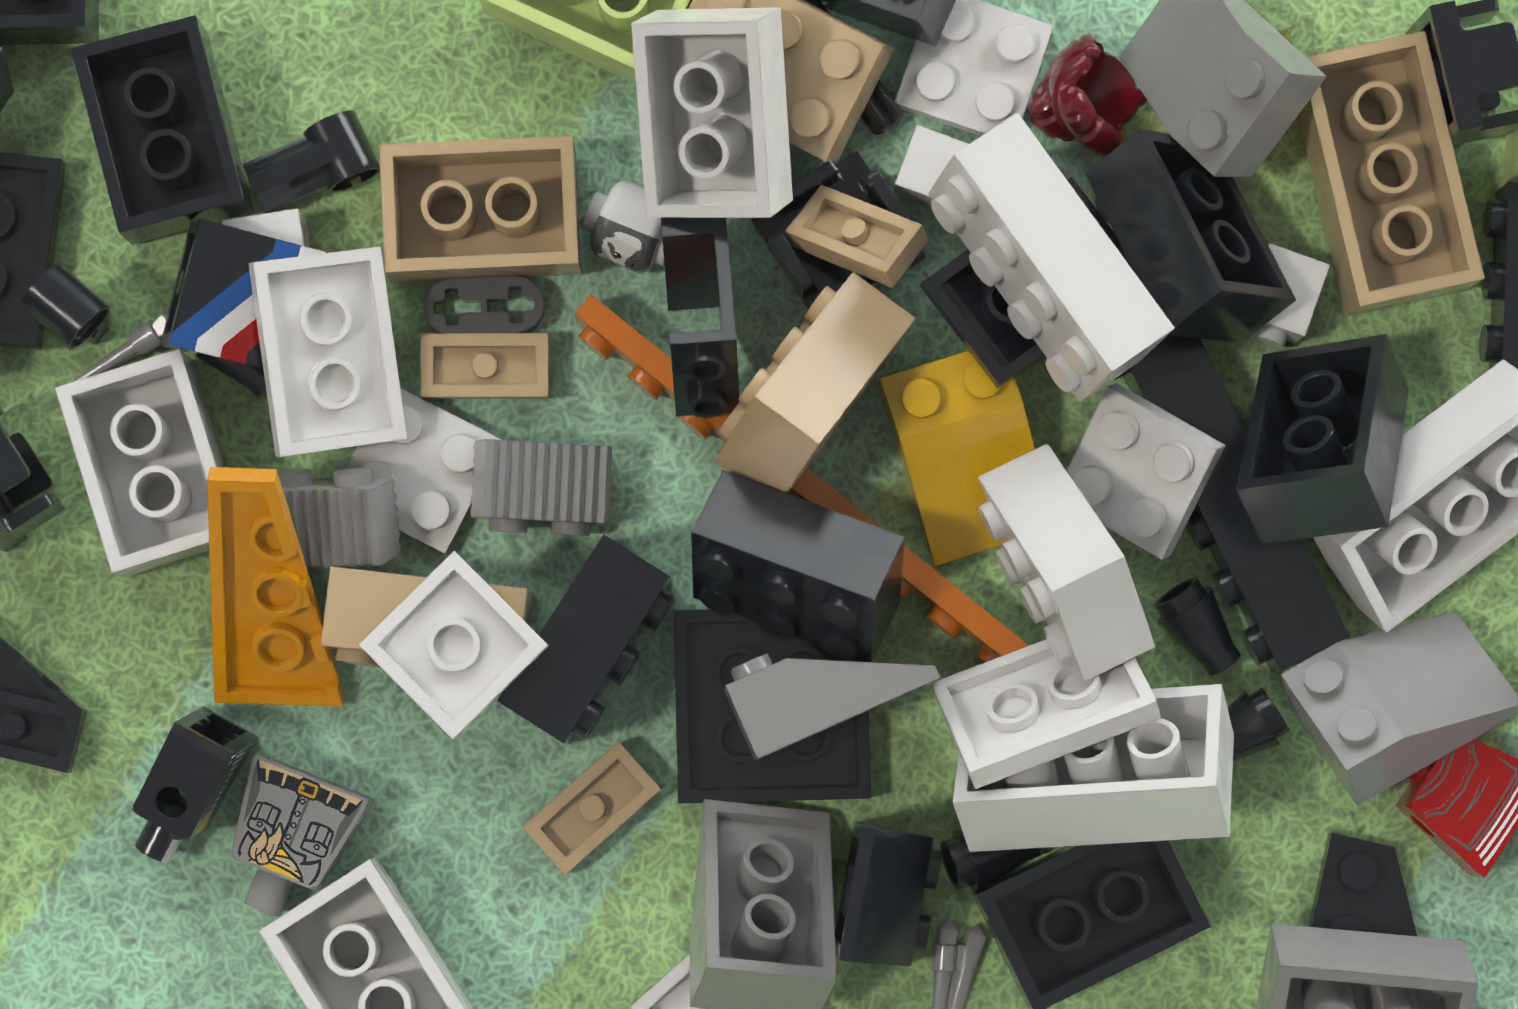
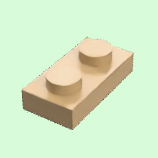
M824 185L819 186L785 231L792 247L891 288L896 285L929 241L922 224Z
M420 334V397L423 400L550 399L549 334Z
M618 741L522 828L560 871L566 875L661 790V787Z

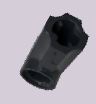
M348 110L328 116L308 127L303 132L304 137L243 164L247 178L264 213L281 211L325 190L332 193L346 190L352 187L351 180L360 176L361 181L364 182L380 172V165L355 111Z
M61 263L52 266L43 273L29 288L21 302L22 307L69 350H73L85 342L96 345L110 330L107 324V315L110 311L109 306Z

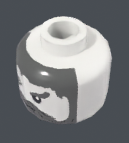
M622 180L612 187L608 195L596 192L583 222V227L593 231L591 248L594 254L599 258L636 273L647 272L654 263L664 266L661 217H646L644 186L629 180Z

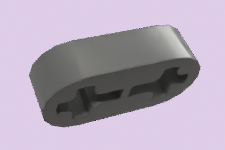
M498 276L450 278L439 281L430 288L425 296L423 309L426 320L439 334L530 333L543 320L546 306L543 294L534 282L525 277ZM520 289L524 299L534 301L535 305L534 310H528L523 313V322L511 323L508 312H489V302L508 301L510 299V290ZM452 291L458 292L460 300L464 303H481V312L462 313L459 317V324L453 326L448 325L445 315L436 314L435 309L436 304L446 303L447 293Z

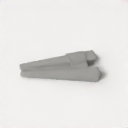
M161 315L155 321L150 320L131 332L129 340L77 376L74 382L119 368L159 346L167 315Z
M949 919L936 927V942L933 943L931 967L934 970L932 1009H963L986 939V935L979 924L965 930L963 943H956L958 930Z

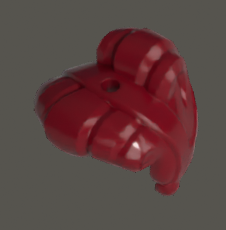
M1091 33L1081 35L1078 40H1073L1065 49L1057 54L1046 76L1032 95L1028 108L1031 113L1032 123L1047 137L1052 139L1058 138L1065 142L1076 139L1084 149L1097 156L1106 157L1127 139L1123 126L1135 116L1139 107L1146 104L1147 99L1140 88L1136 87L1134 79L1124 65L1116 57L1105 52L1102 44L1096 42Z

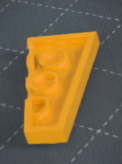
M210 467L207 477L214 703L343 707L345 698L344 687L332 649L321 645L324 622L277 469Z

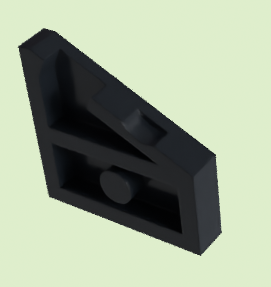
M0 637V757L56 771L72 773L87 710Z
M1328 833L1308 927L1417 936L1395 847Z

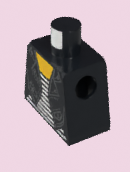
M204 706L174 722L132 808L135 814L147 820L135 843V847L141 853L154 860L169 863L181 840L191 841L206 830L255 745L258 736ZM179 790L183 792L186 800L180 795Z

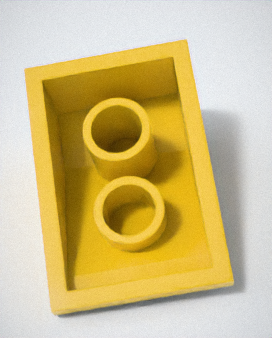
M969 351L880 378L877 389L934 567L1002 546L1001 539L997 541L992 539L979 513L978 506L986 503L987 500L978 477L1035 450L1016 379L1013 378L997 389Z

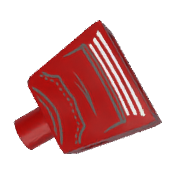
M1473 739L1405 778L1410 781V784L1400 797L1396 807L1463 871L1471 876L1485 878L1518 828V758Z

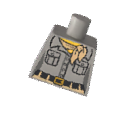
M254 754L250 764L231 852L232 858L258 868L244 903L260 911L280 917L293 883L315 891L322 889L371 810L375 799L263 754Z

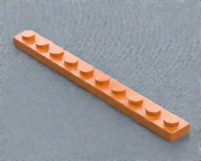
M590 294L575 313L576 323L583 328L577 337L604 360H608L615 353L633 369L627 377L651 398L657 400L664 393L675 402L671 358ZM723 413L713 418H699L696 416L677 417L689 429L705 440L713 432L725 443L727 441V438L719 433V430L731 413ZM808 468L787 493L882 528ZM904 545L900 597L906 600L912 592L929 605L931 609L926 614V618L937 628L954 640H956L961 632L981 647L976 658L982 664L1029 646Z

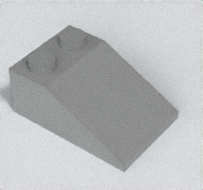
M1159 0L1119 57L1169 134L1205 169L1217 177H1252L1327 77L1244 0Z
M1455 611L1396 626L1387 633L1381 630L1337 642L1281 674L1289 704L1295 717L1357 806L1518 714L1517 693Z
M766 653L733 668L731 674L735 681L725 685L724 692L756 761L930 684L941 677L935 665L789 658L772 664L769 654Z
M704 799L701 808L689 949L690 1007L705 1009H823L837 980L829 812Z

